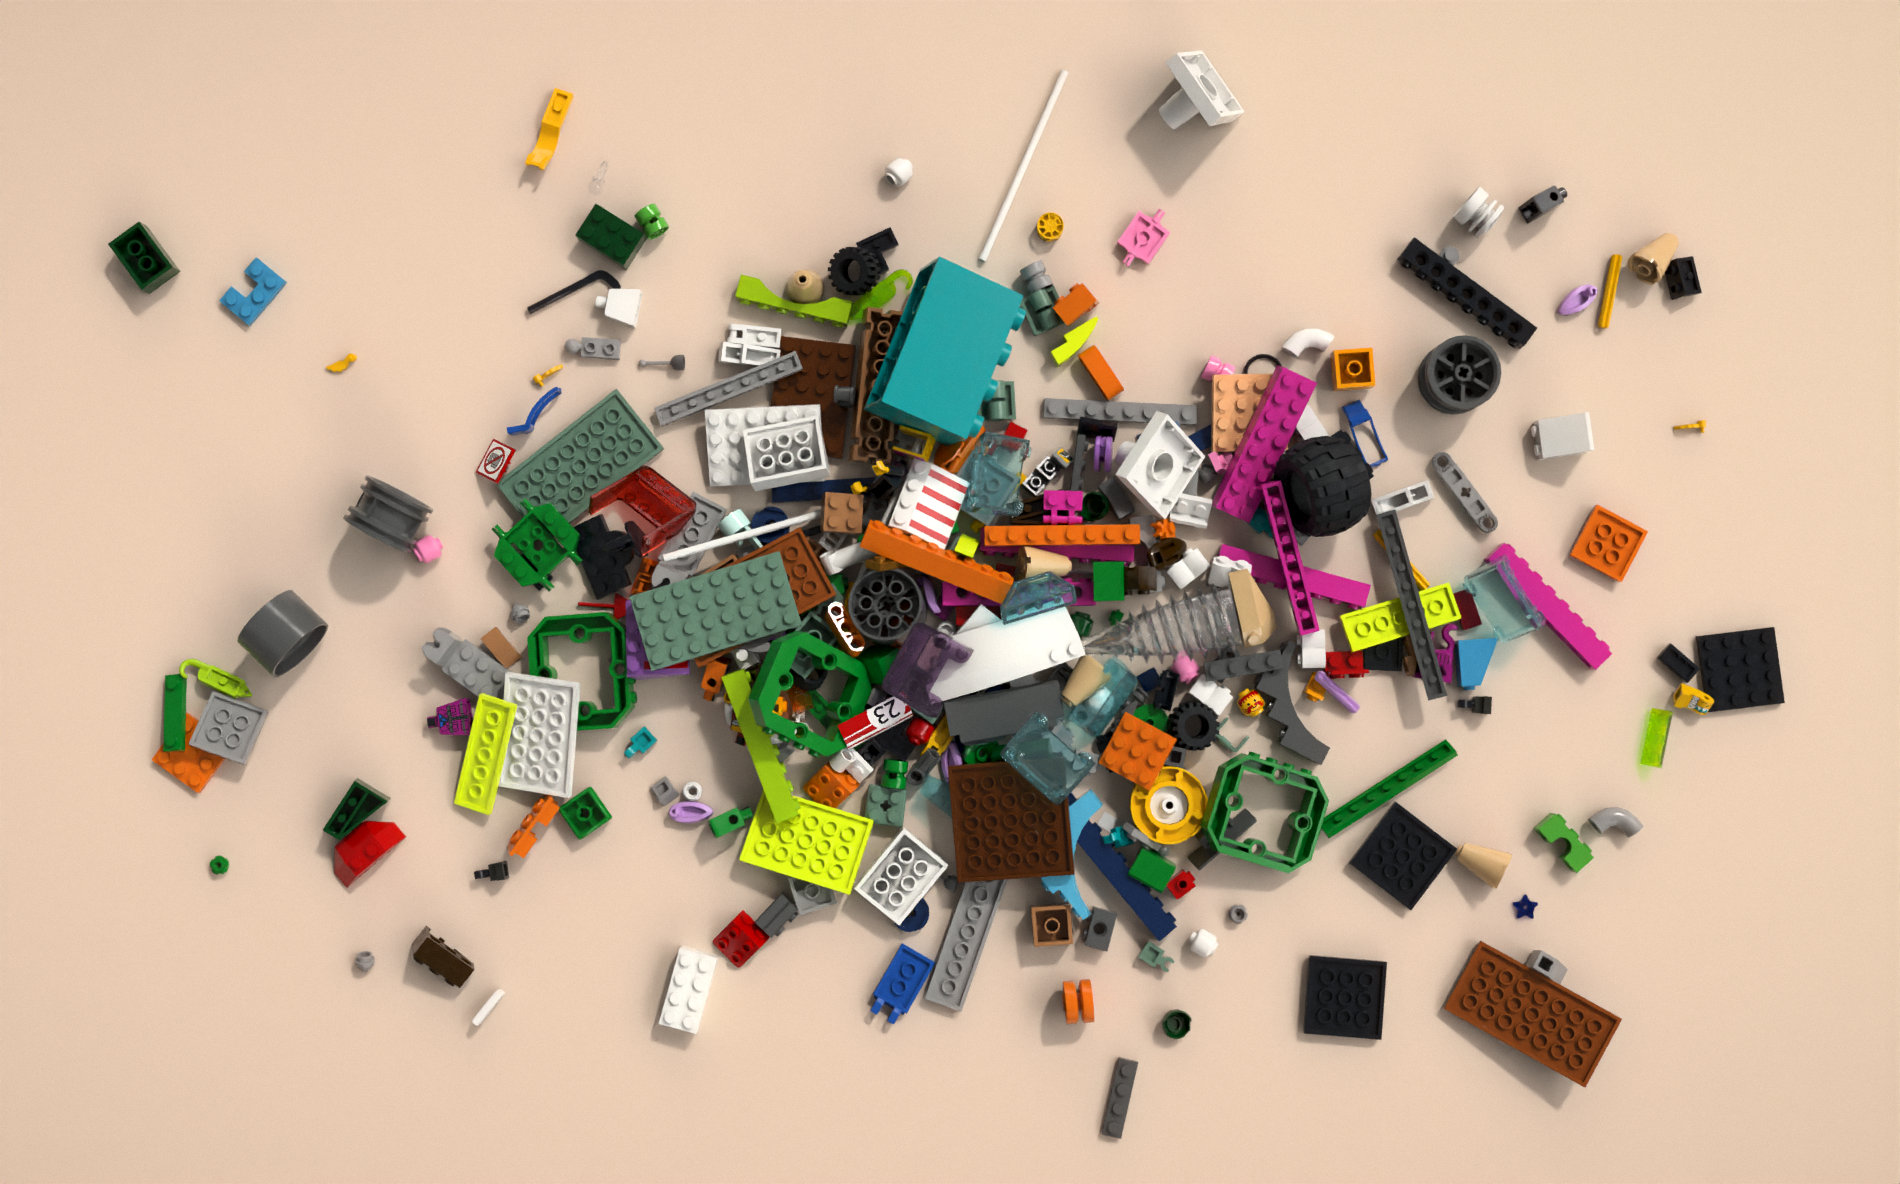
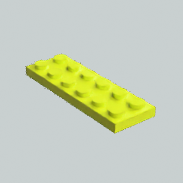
M1449 582L1419 591L1429 629L1462 619ZM1400 597L1339 616L1351 653L1410 635Z
M484 693L479 694L454 804L486 815L492 814L517 704Z

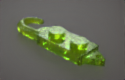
M904 269L894 271L887 278L879 282L876 287H873L871 292H867L853 303L854 307L849 320L862 319L864 309L867 307L880 308L892 299L896 294L894 281L900 276L907 277L908 284L906 289H909L913 283L912 275Z

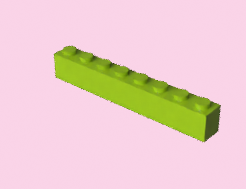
M745 668L721 677L776 823L797 816L799 814L798 810L801 807L798 799H794L791 793L794 791L791 780H786L784 774L787 773L785 764L780 762L777 756L780 755L777 744L772 743L771 737L773 735L764 733L762 731L763 728L756 725L748 700L752 691L750 683L753 682L750 672H746Z

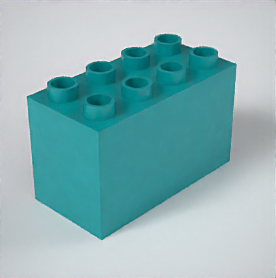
M940 256L921 268L864 410L895 424L931 434L936 442L945 446L960 441L964 442L968 436L975 438L984 420L983 416L977 414L982 400L989 402L998 385V381L991 378L996 365L1003 367L1012 350V345L1005 343L1010 329L1017 331L1025 318L1026 310L1019 307L1024 295Z

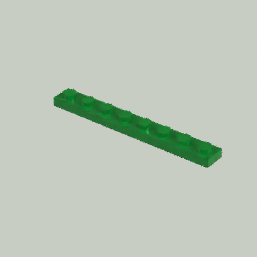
M1445 739L1324 817L1321 827L1322 831L1328 838H1331L1458 756L1456 750Z

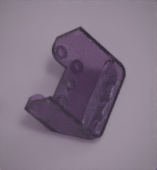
M916 623L910 630L882 683L883 689L924 715L937 718L942 710L943 703L940 697L930 692L948 658L957 663H965L970 659L974 649L925 623Z

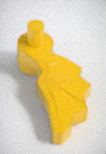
M350 353L343 361L339 360L332 365L326 366V368L333 372H342L343 369H347L349 362L357 360V356Z
M562 364L551 368L542 376L540 374L535 375L533 380L536 384L539 383L541 387L544 386L542 381L562 369Z

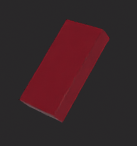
M1470 588L1453 593L1462 618L1459 620L1462 630L1482 625Z

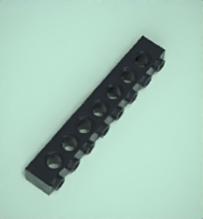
M1415 237L1397 258L1402 267L1410 268L1415 272L1417 278L1423 281L1426 280L1431 284L1432 289L1444 293L1447 300L1459 304L1462 311L1469 315H1474L1481 325L1490 327L1496 336L1505 338L1511 347L1515 349L1524 347L1537 330L1536 326ZM1416 257H1421L1424 264H1417ZM1436 268L1439 271V276H1434L1431 273V269ZM1447 279L1454 282V288L1447 285ZM1462 291H1467L1470 298L1465 299L1462 296ZM1482 302L1485 305V310H1480L1477 303ZM1493 313H1497L1500 316V322L1493 319ZM1509 324L1515 327V333L1509 331Z

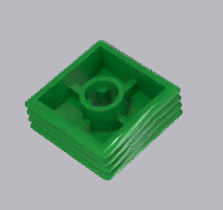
M592 787L586 788L559 808V812L579 840L612 819L611 814ZM583 808L589 810L588 818L581 816Z

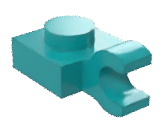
M1258 507L1250 523H1246L1258 534L1264 531L1273 539L1268 516Z
M644 726L630 739L634 744L624 754L628 758H631L638 750L644 754L658 740Z
M1123 826L1110 829L1111 833L1108 836H1103L1104 844L1114 843L1116 848L1130 846L1134 842L1126 836L1128 832L1122 828Z

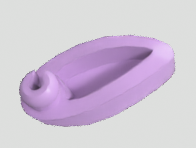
M1587 284L1573 289L1559 305L1558 314L1564 316L1571 315L1585 309L1595 299L1598 292L1597 288Z
M924 575L923 577H918L916 579L919 588L924 587L925 600L929 610L933 614L940 613L941 610L937 603L932 581Z
M955 741L949 743L941 758L942 771L948 784V765L963 764L958 745Z
M683 801L671 806L669 815L677 822L697 823L712 816L713 809L697 801Z

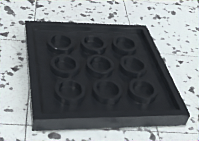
M1774 627L1696 636L1703 691L1714 700L1708 712L1785 703Z
M1394 801L1348 863L1409 910H1412L1457 851V848Z
M1309 955L1303 1033L1382 1040L1387 962Z

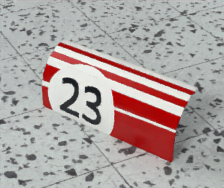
M901 692L839 724L838 728L848 750L913 717V713L904 693Z

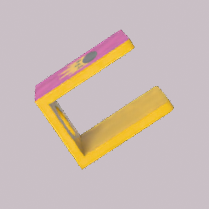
M900 425L899 429L903 434L926 440L922 455L893 446L892 450L895 454L912 460L915 458L928 462L936 441L931 434Z

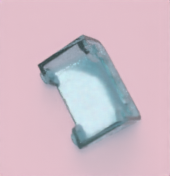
M985 431L977 438L966 501L967 512L1017 517L1022 513L1024 504L1018 498L1023 462L1031 455L1030 440Z
M1506 554L1464 577L1465 582L1463 583L1466 592L1472 594L1494 629L1493 634L1495 638H1497L1498 642L1502 641V643L1534 632L1544 627L1546 621L1542 611L1536 612V605L1533 606L1515 577V572L1513 569L1511 570L1509 566L1510 560Z
M1036 711L1007 743L1000 754L1007 763L1050 801L1060 805L1096 763L1088 753L1076 754L1048 729V718Z

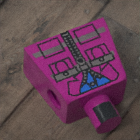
M470 698L439 706L436 708L437 716L427 717L428 727H439L440 734L470 735L473 723Z

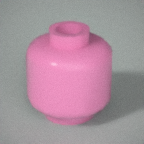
M427 535L414 544L413 552L419 562L429 563L441 556L440 549L443 546L438 538L434 539L431 535Z
M1179 655L1172 661L1174 664L1171 667V671L1180 674L1179 682L1189 684L1199 676L1200 668L1190 655Z

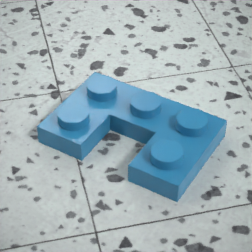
M257 257L244 271L258 283L247 297H244L231 286L219 300L249 326L253 324L287 284L284 279Z

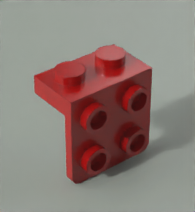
M742 910L713 939V944L737 968H740L770 937Z

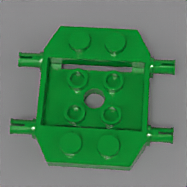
M525 498L520 504L527 511V514L508 532H504L498 524L491 529L499 537L494 557L522 587L540 583L550 592L555 586L547 578L557 566L567 558H570L576 566L583 561L575 553L580 534L552 503L535 507ZM538 519L545 525V527L557 538V540H558L564 547H562V546L555 540V538L543 527V525L538 521ZM537 540L543 542V548L540 551L534 548V543ZM512 543H514L520 549V551L532 562V564L539 570L538 572H536L529 565V563L517 552V550L511 545Z

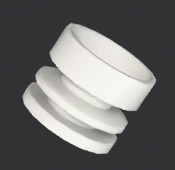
M1481 187L1468 198L1453 216L1461 225L1470 220L1472 224L1468 229L1469 232L1477 226L1479 229L1474 234L1477 239L1490 230L1500 218L1505 208L1500 205L1496 210H1493L1492 208L1497 203L1496 200L1487 205L1485 202L1489 194Z

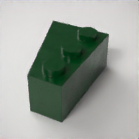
M357 778L323 828V831L340 840L387 803L390 797Z

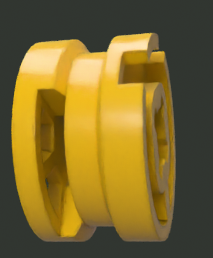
M1053 212L1043 214L1037 223L1038 236L1047 242H1052L1061 237L1064 229L1062 218Z

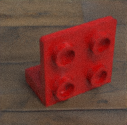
M1351 651L1325 652L1326 667L1324 668V673L1329 675L1331 679L1345 678V674H1349V678L1364 677V673H1369V669L1363 670L1362 651L1353 653Z

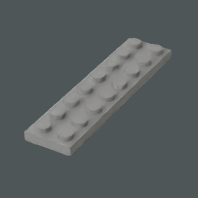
M1007 879L965 882L925 999L962 1011Z

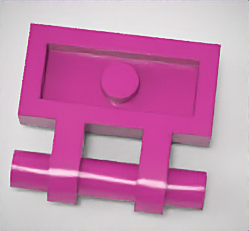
M1044 490L1043 510H1051V516L1043 515V523H1051V525H1057V523L1068 525L1082 524V516H1075L1074 513L1075 511H1082L1083 491ZM1057 510L1068 511V516H1057Z

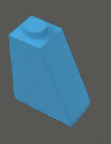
M1497 638L1455 641L1457 687H1463V690H1475V686L1482 684L1497 643Z

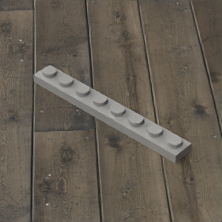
M794 351L657 406L654 409L660 425L665 426L802 371L803 367L797 352Z
M1044 399V418L1080 420L1081 416L1104 421L1149 423L1155 412L1159 411L1168 414L1173 421H1178L1179 425H1196L1197 405Z

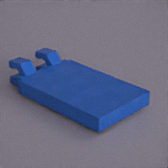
M902 943L873 993V998L876 1001L870 1011L877 1015L883 1004L889 1006L893 1010L887 1021L895 1024L900 1013L904 1015V1013L907 1014L935 962Z

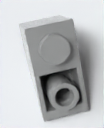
M1533 950L1526 963V966L1558 984H1561L1568 970L1559 960L1542 950Z

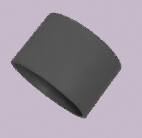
M899 569L880 572L871 570L862 575L851 589L848 600L851 620L863 636L873 644L893 648L904 646L909 643L915 630L921 632L927 619L925 597L916 582L905 572ZM892 579L889 587H886V580ZM881 584L883 586L882 590L878 593L874 592V586ZM901 585L902 590L899 593H893L894 586ZM868 590L872 593V595L870 597L864 595V593ZM911 590H914L916 594L908 598L904 597ZM871 600V606L864 609L862 607L864 601ZM904 602H909L910 608L906 611L901 610V605ZM887 604L892 606L890 612L885 610ZM869 614L868 617L861 622L860 616ZM904 615L914 619L910 626L903 620ZM874 617H879V624L872 626L871 620ZM898 618L899 624L896 627H891L890 621ZM884 625L887 626L888 637L881 636Z
M287 590L266 603L247 622L240 632L237 641L273 677H279L293 669L313 651L325 636L328 624L293 590Z

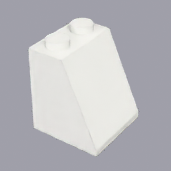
M1589 412L1533 422L1531 432L1532 436L1535 437L1534 453L1538 456V460L1583 455L1594 451Z

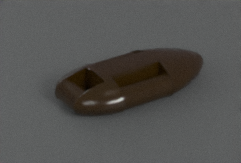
M1170 537L1152 545L1146 554L1150 567H1155L1156 571L1179 562L1183 557L1182 554L1186 551L1187 544L1179 538Z

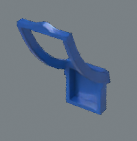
M555 387L548 391L531 409L524 425L507 427V433L511 436L531 433L534 430L539 414L550 401L562 393L561 388Z
M1357 400L1343 406L1342 411L1349 420L1351 433L1361 453L1362 451L1353 427L1370 421L1378 445L1384 455V459L1372 463L1370 466L1376 467L1388 461V457L1374 427L1372 417L1361 401ZM1362 453L1361 458L1364 461V463H1367Z

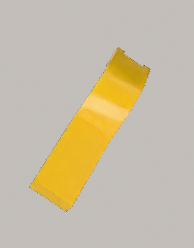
M557 88L554 89L541 121V130L533 152L528 154L525 165L529 166L531 164L544 171L552 159L558 144L560 130L574 98L572 93Z

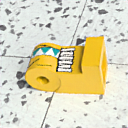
M1683 683L1679 685L1673 695L1675 707L1681 709L1685 707L1700 715H1706L1714 703L1713 698L1708 694Z

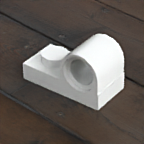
M844 748L836 752L829 760L831 767L835 771L841 773L846 769L858 783L874 770L854 748L850 750Z

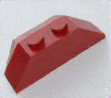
M363 821L335 846L334 873L348 888L404 840L406 835L395 822Z

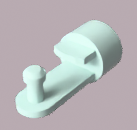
M741 509L731 512L717 525L725 537L751 530L749 528L751 523ZM756 536L748 538L756 550L763 547ZM741 540L734 543L737 545V547H741L743 541Z

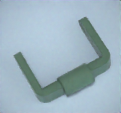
M1226 717L1220 723V727H1217V730H1220L1229 718ZM1215 734L1219 739L1218 742L1226 749L1229 748L1232 752H1237L1249 739L1246 736L1234 748L1231 742L1224 736Z

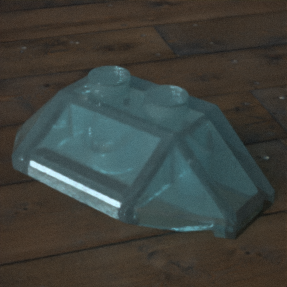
M1051 571L1013 582L1000 606L1003 625L1077 603L1074 585Z

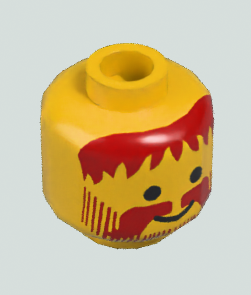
M1246 688L1238 694L1240 698L1237 699L1236 704L1244 716L1252 718L1264 710L1265 702L1256 689L1249 691Z

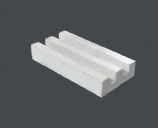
M501 989L494 992L473 1018L472 1022L476 1026L483 1022L504 996L505 992Z

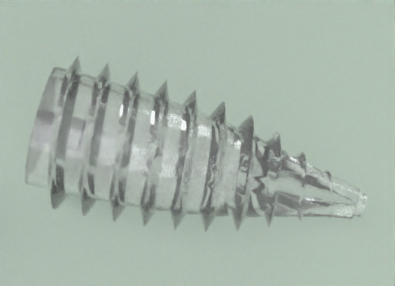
M1213 583L1210 593L1204 594L1200 587H1198L1196 596L1190 598L1184 590L1182 600L1176 601L1170 594L1168 604L1162 606L1156 599L1155 608L1149 611L1142 604L1140 614L1134 616L1129 611L1128 619L1121 623L1116 619V625L1108 629L1103 628V631L1082 639L1081 642L1085 655L1101 654L1103 656V654L1115 655L1116 658L1119 655L1128 656L1131 662H1133L1135 656H1142L1146 664H1148L1150 656H1157L1161 664H1163L1165 655L1172 656L1177 663L1180 654H1186L1192 662L1194 653L1199 652L1206 660L1208 651L1215 650L1218 656L1221 657L1222 649L1230 648L1235 655L1236 646L1242 645L1231 589L1218 591Z

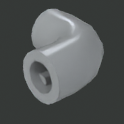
M1619 807L1605 808L1588 819L1591 826L1599 834H1602L1612 826H1616L1622 829L1629 838L1643 828L1641 822L1632 813Z

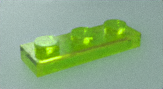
M1651 709L1640 764L1662 768L1673 714L1672 711Z

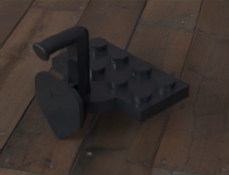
M599 514L574 526L580 534L576 551L583 560L581 562L597 600L632 585L625 566L631 563L635 553L640 558L648 556V537L634 521L625 522L626 533L619 530L610 531L603 514Z

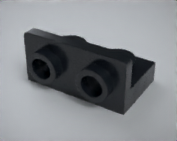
M1693 256L1671 260L1665 272L1671 299L1675 300L1702 293Z

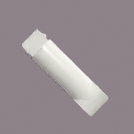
M859 542L839 550L835 549L820 555V560L826 574L832 575L848 566L871 559L874 556H879V554L859 547L861 543Z

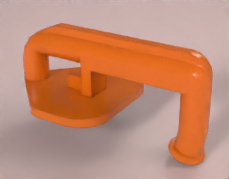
M982 425L978 435L975 438L969 436L965 442L960 441L949 446L941 444L935 452L933 464L952 474L958 472L972 450L976 448L980 437L986 430L985 427ZM951 462L947 468L944 467V465Z

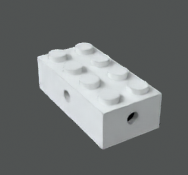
M686 946L679 948L659 1024L697 1034L719 955Z

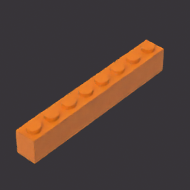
M878 520L869 521L859 546L1003 605L1013 586L1014 578L1007 572H998L989 565H981L972 558L961 557L952 550H944L935 543L924 542L918 536L907 535L902 530L887 527Z
M1140 524L984 526V547L1128 546L1140 544Z

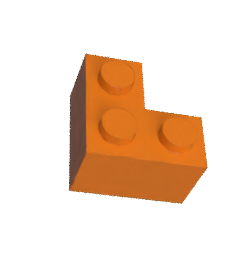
M1078 283L1069 289L1070 294L1065 298L1061 296L1054 302L1055 306L1053 309L1067 326L1073 324L1083 314L1086 315L1099 304V301L1083 283L1080 285Z

